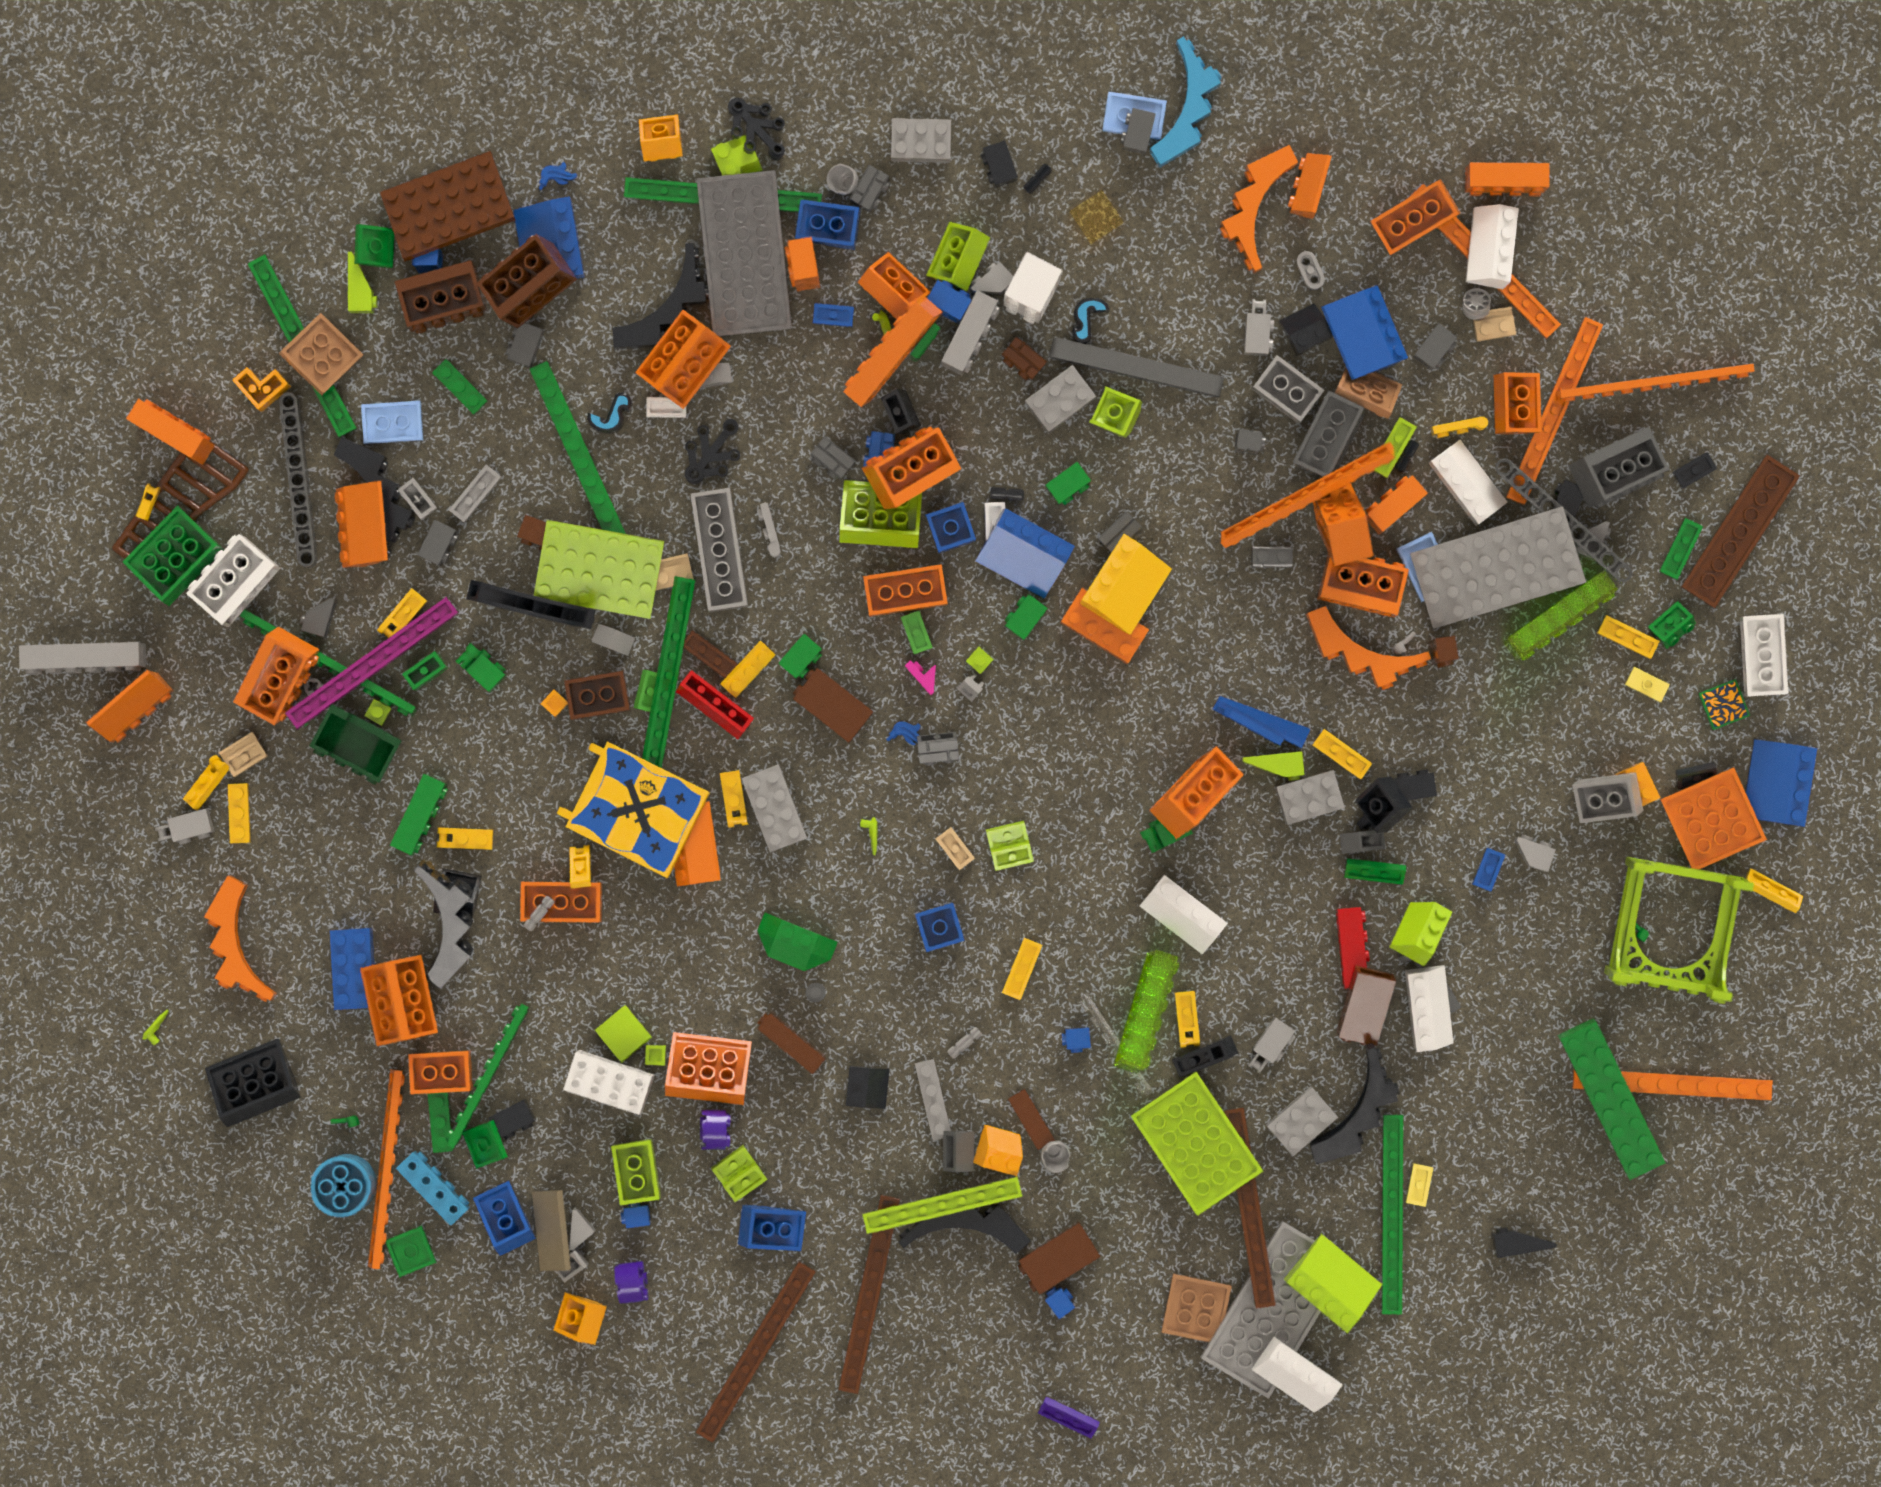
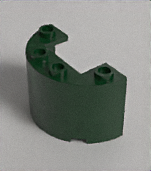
M331 704L310 747L314 749L313 753L324 757V755L330 756L335 759L334 763L345 767V765L352 767L351 772L361 777L362 775L367 776L365 780L376 785L377 782H381L402 740L372 723Z

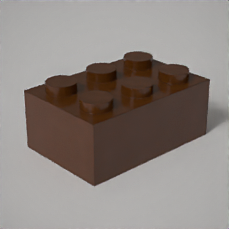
M624 671L564 681L570 719L572 721L631 711Z

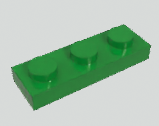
M447 359L432 372L473 415L488 402Z
M1684 518L1659 570L1660 573L1678 580L1703 526Z
M1347 858L1344 878L1403 885L1406 865Z
M448 1092L428 1093L433 1153L454 1151L453 1148L447 1146L448 1141L446 1140L449 1131L452 1129Z

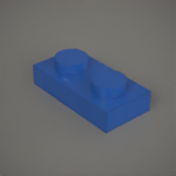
M815 303L813 324L852 327L854 307Z
M1486 848L1472 885L1491 892L1505 854Z

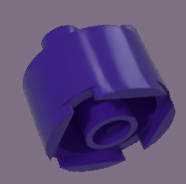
M701 1110V1114L704 1115V1117H700V1140L702 1139V1143H704V1145H701V1150H725L726 1147H730V1135L727 1133V1127H730L729 1113H726V1110Z
M643 1261L616 1265L614 1273L615 1284L618 1287L617 1296L619 1303L626 1304L649 1300L648 1289H645V1284H648V1277Z

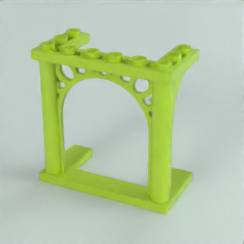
M1626 857L1627 874L1609 966L1605 965L1604 973L1614 984L1626 986L1627 983L1640 984V981L1647 982L1648 986L1660 988V985L1668 986L1667 989L1672 991H1679L1680 988L1687 989V993L1694 995L1704 992L1707 994V997H1710V999L1717 1003L1725 1004V1000L1731 1001L1733 993L1727 990L1726 968L1741 889L1753 891L1754 883L1744 877ZM1654 871L1724 883L1712 943L1707 952L1695 963L1682 968L1662 967L1650 961L1639 948L1636 940L1635 925L1645 872L1653 874ZM1630 946H1633L1635 948V952H1632L1629 955H1627L1628 951L1631 952ZM1641 957L1642 962L1638 967H1629V962L1632 958ZM1710 960L1708 966H1710L1709 970L1705 965H1703L1704 961ZM1645 965L1651 966L1650 971L1648 969L1641 971ZM1696 967L1703 969L1705 973L1703 980L1695 978L1693 971ZM1668 970L1669 974L1665 976L1664 971ZM1689 972L1691 980L1686 976L1682 978V973Z

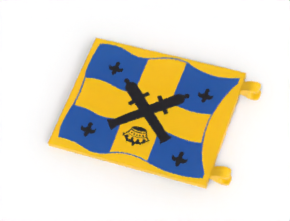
M607 742L604 748L591 743L589 750L600 755L596 766L573 812L560 807L557 814L569 819L566 825L567 828L669 878L710 792L610 742Z

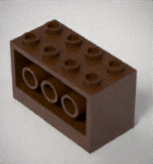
M535 234L530 236L521 247L513 250L509 257L500 261L491 272L484 274L476 284L499 319L519 328L575 282L577 278L554 243Z
M471 260L394 281L407 328L416 334L424 333L427 331V328L433 326L435 329L445 327L447 322H463L465 317L472 316L473 318L484 316V312L488 311L484 295L476 284L479 282L476 266ZM461 292H464L465 294L463 295V297L459 298L458 295H460ZM445 297L446 300H444L443 303H440L439 301L441 300V298ZM425 302L427 305L421 308L420 306Z

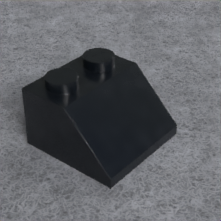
M1315 304L1279 320L1296 356L1333 337L1326 319Z
M443 868L441 874L446 875L452 884L459 879L471 887L473 892L460 909L468 912L471 919H473L482 876ZM434 897L433 912L440 914V909Z
M850 1065L846 1106L886 1109L890 1069Z

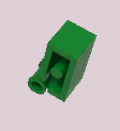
M469 643L464 653L455 661L491 693L507 676L503 673L506 669L498 662L494 664L489 659L491 655L482 648L480 651L472 643Z
M1158 819L1149 823L1150 828L1140 832L1143 840H1146L1151 853L1193 834L1192 830H1189L1176 839Z

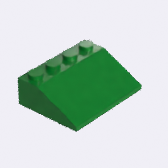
M177 505L122 562L161 602L170 606L201 574L202 570L215 560L216 554L220 550L224 551V549Z

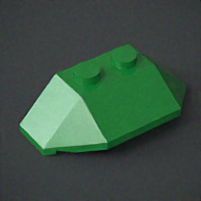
M766 912L757 930L768 957L802 971H807L830 961L838 943L835 940Z

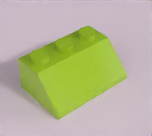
M949 222L926 276L940 282L945 280L951 283L953 288L967 292L990 237L976 228Z
M1410 902L1389 947L1425 966L1435 952L1452 911L1436 902Z

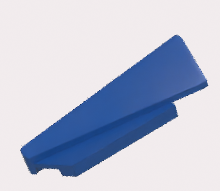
M1222 696L1218 698L1212 709L1278 746L1285 740L1301 749L1310 732V729Z

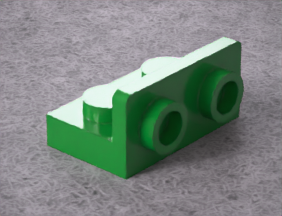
M1677 601L1650 624L1648 628L1662 642L1663 646L1668 649L1670 646L1676 645L1685 633L1691 632L1696 622L1694 616Z

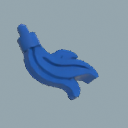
M564 162L560 166L551 165L544 167L541 172L539 189L542 190L548 181L552 179L559 184L566 185L568 184L567 181L577 178V174L566 172V164Z
M898 722L886 740L890 741L892 738L895 739L898 735H902L907 743L915 746L916 744L913 741L917 742V736H920L917 733L920 729V724L918 723L914 726L907 722Z

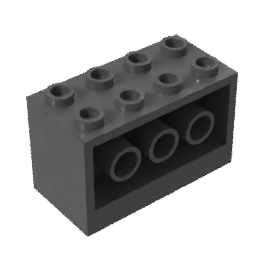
M1328 390L1293 460L1294 466L1319 479L1336 471L1366 415L1365 408Z
M1650 427L1642 429L1568 465L1588 508L1593 506L1600 508L1664 477L1663 473L1669 470L1668 464Z

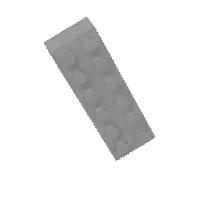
M724 488L691 493L708 612L748 607L731 489Z
M140 642L19 645V669L25 670L26 674L42 675V671L50 674H62V670L70 674L82 673V670L89 673H101V669L109 672H121V668H125V671L141 672V668H146V644Z

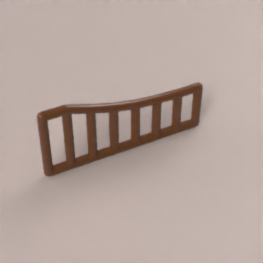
M214 444L212 452L239 470L233 480L206 461L201 465L180 452L155 487H160L159 495L165 490L193 510L189 516L194 521L215 503L235 490L249 471L247 466L216 444ZM185 458H188L226 485V487L215 493L181 469L180 465ZM176 474L209 497V499L199 506L168 484V482ZM149 495L147 500L151 501L153 495ZM156 499L154 508L167 516L172 510ZM135 514L113 545L112 550L125 559L130 554L122 548L127 539L130 538L138 545L144 540V538L134 532L137 525L142 522L151 530H154L158 526L157 523L150 518L148 521L138 518Z

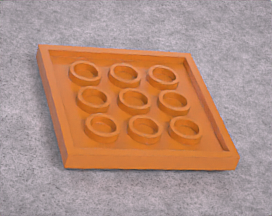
M1734 767L1660 799L1691 868H1704L1767 840Z

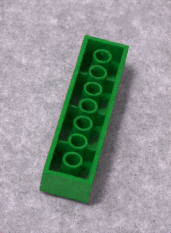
M1592 1018L1557 1035L1628 1179L1632 1180L1665 1164L1666 1162L1595 1019Z

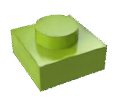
M978 647L966 662L981 674L994 659Z
M374 699L364 716L383 726L392 708Z
M646 1045L645 1065L665 1066L666 1045Z

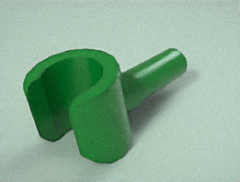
M1636 923L1635 929L1639 931L1636 938L1645 942L1649 933Z
M356 1115L330 1120L331 1124L347 1122L349 1128L360 1125Z

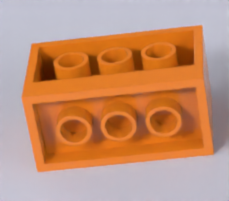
M682 310L635 373L684 409L731 345L685 310Z
M924 427L915 432L916 436L907 437L898 442L900 446L884 450L882 452L883 456H875L866 461L867 465L862 470L884 510L897 508L962 469L939 427Z
M1351 483L1345 484L1335 492H1330L1318 501H1313L1317 528L1334 566L1373 556L1367 517Z
M1328 553L1317 599L1394 618L1399 613L1409 569L1404 568V564L1393 562L1391 565L1386 564V560L1376 557L1372 560L1365 558L1334 566ZM1343 572H1346V575H1348V578L1345 580L1340 576ZM1366 577L1368 583L1362 584L1360 578ZM1382 581L1387 585L1384 589L1379 585Z
M280 627L275 628L265 636L233 703L274 726L280 721L283 722L287 717L285 712L293 707L294 701H297L301 696L302 690L300 688L303 683L306 684L311 676L309 670L311 666L314 667L318 662L319 657L317 654L320 649Z
M1216 746L1197 759L1149 811L1177 839L1194 828L1244 774Z
M422 955L360 968L377 1046L438 1033Z

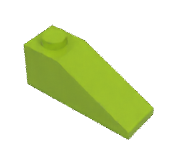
M348 252V311L350 313H374V308L378 307L377 296H374V292L360 265L354 264L355 255L352 252Z
M1302 751L1242 758L1243 763L1283 778L1288 777V781L1300 780V776L1305 775Z

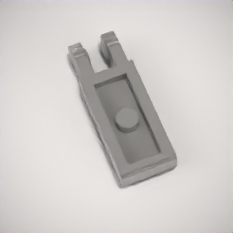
M765 502L760 504L761 509H758L760 521L764 520L766 528H763L765 539L770 540L768 545L769 554L777 558L781 553L769 505Z

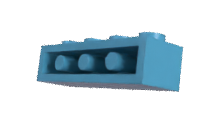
M416 1151L412 1152L396 1169L450 1226L453 1225L470 1209L468 1206L469 1201L462 1194L458 1196L454 1190L456 1188L448 1180L445 1182L440 1177L442 1173L435 1166L431 1167L426 1162L428 1158L421 1151L419 1153Z

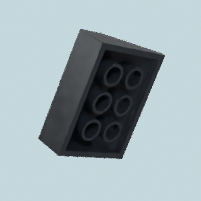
M279 1038L205 1068L219 1118L226 1127L301 1098L295 1077Z

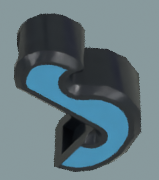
M1091 297L1081 300L1076 305L1073 315L1074 321L1079 328L1074 327L1072 330L1075 342L1086 344L1091 340L1090 313L1109 312L1110 309L1105 301L1100 298Z
M618 393L614 397L607 419L588 413L587 420L591 427L600 433H616L623 427V410L630 412L632 409V400L628 394Z

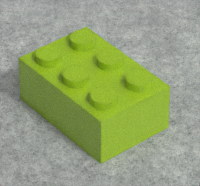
M647 1139L612 1145L611 1149L620 1205L659 1200L661 1193L653 1140Z

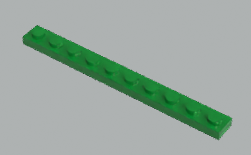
M625 178L624 198L699 204L697 183ZM778 190L780 211L799 213L800 200L822 202V194Z
M263 255L247 264L290 343L304 327L267 256ZM332 385L323 395L313 387L339 438L357 429L335 385Z
M548 361L530 368L529 370L602 530L626 534Z
M677 576L674 577L642 755V759L662 768L695 585V580Z
M245 609L240 615L244 620L243 624L252 629L254 626L261 630L260 633L264 636L277 628ZM318 652L319 660L316 666L329 668L328 672L334 676L347 669V667ZM368 679L359 685L364 688L363 692L371 697L374 695L381 698V703L388 707L392 704L398 708L397 712L406 717L408 714L414 716L417 710L415 706Z
M1383 1114L1381 1313L1402 1314L1403 1115Z

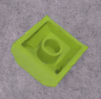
M746 135L741 136L739 139L720 143L711 149L722 176L763 171L755 151L748 154L743 149ZM746 145L748 149H753L752 145Z
M1105 386V391L1089 422L1115 433L1119 437L1126 438L1136 423L1141 411L1142 402Z

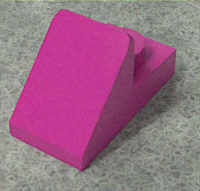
M910 660L905 667L931 696L934 694L936 665L923 675L921 672L924 669L917 661L913 663Z

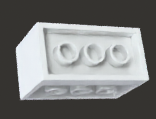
M1026 252L1005 293V310L1014 315L1017 313L1023 315V319L1031 324H1034V322L1039 323L1060 283L1062 270Z
M240 534L230 538L227 542L229 546L224 551L220 550L216 554L214 563L211 566L207 565L202 570V576L198 581L194 580L188 586L189 591L186 593L221 625L230 627L242 611L281 569L251 541ZM243 560L246 561V565H245V566H242V561H243ZM230 575H233L232 581H229ZM217 590H220L219 596H215Z
M1784 614L1740 617L1744 696L1788 694Z
M579 1050L575 1053L563 1090L640 1115L644 1110L655 1074Z

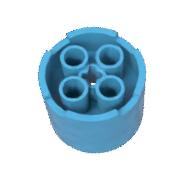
M341 1154L323 1162L315 1170L311 1179V1196L314 1203L322 1212L335 1217L350 1216L365 1208L372 1201L377 1188L376 1175L371 1165L365 1159L353 1154ZM345 1182V1189L339 1190V1183Z

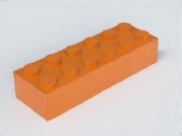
M926 297L917 298L906 307L907 313L900 316L894 322L895 328L890 332L888 331L882 337L881 341L883 343L878 347H874L869 354L871 358L867 359L866 362L863 361L857 368L859 373H856L854 377L851 376L845 383L847 388L843 392L860 407L871 402L943 313Z

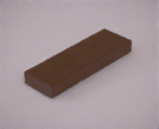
M693 630L684 641V649L723 678H726L738 665V663Z
M1025 1089L1008 1098L1037 1150L1043 1148L1048 1142L1055 1141Z

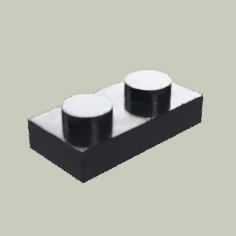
M1708 452L1672 473L1680 487L1684 489L1713 472L1717 467Z
M1714 762L1675 770L1678 790L1717 775Z

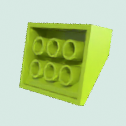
M844 480L839 543L918 548L922 493L897 508L884 510L869 482Z
M1322 1233L1283 1279L1346 1333L1361 1318L1382 1286L1379 1281Z

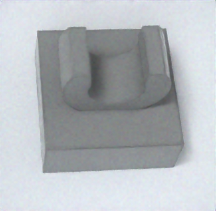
M975 675L968 676L957 688L971 702L983 690L982 686L984 685L983 682L978 685L974 681Z

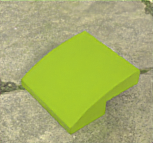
M1024 821L986 829L995 871L1034 862Z
M626 1005L595 1030L622 1063L652 1038Z
M744 1145L711 1167L734 1202H737L767 1180Z

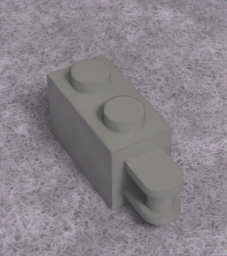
M1252 299L1251 313L1246 314L1244 355L1268 356L1269 351L1273 349V339H1270V332L1274 330V320H1271V314H1266V300L1264 299L1263 301ZM1255 309H1262V314L1255 313Z
M202 809L167 819V825L155 828V831H158L159 834L158 842L172 838L173 842H179L180 845L190 843L191 838L198 837L199 840L208 838L210 833L215 832L209 809ZM167 828L170 829L171 835H168V836H167V833H166V829H167Z
M1274 1017L1252 1050L1256 1053L1248 1066L1257 1069V1073H1260L1268 1061L1272 1064L1275 1061L1279 1062L1284 1055L1283 1048L1286 1044L1290 1046L1296 1036L1293 1035L1295 1030ZM1259 1055L1265 1058L1263 1063L1256 1060Z

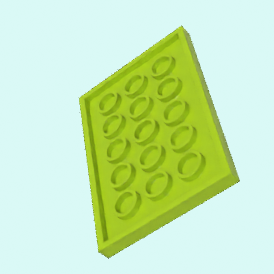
M547 520L534 596L581 607L650 619L664 541Z
M1197 1072L1131 1115L1197 1216L1264 1172Z

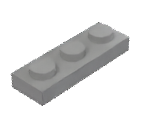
M485 465L451 506L449 511L465 523L502 477L488 465Z

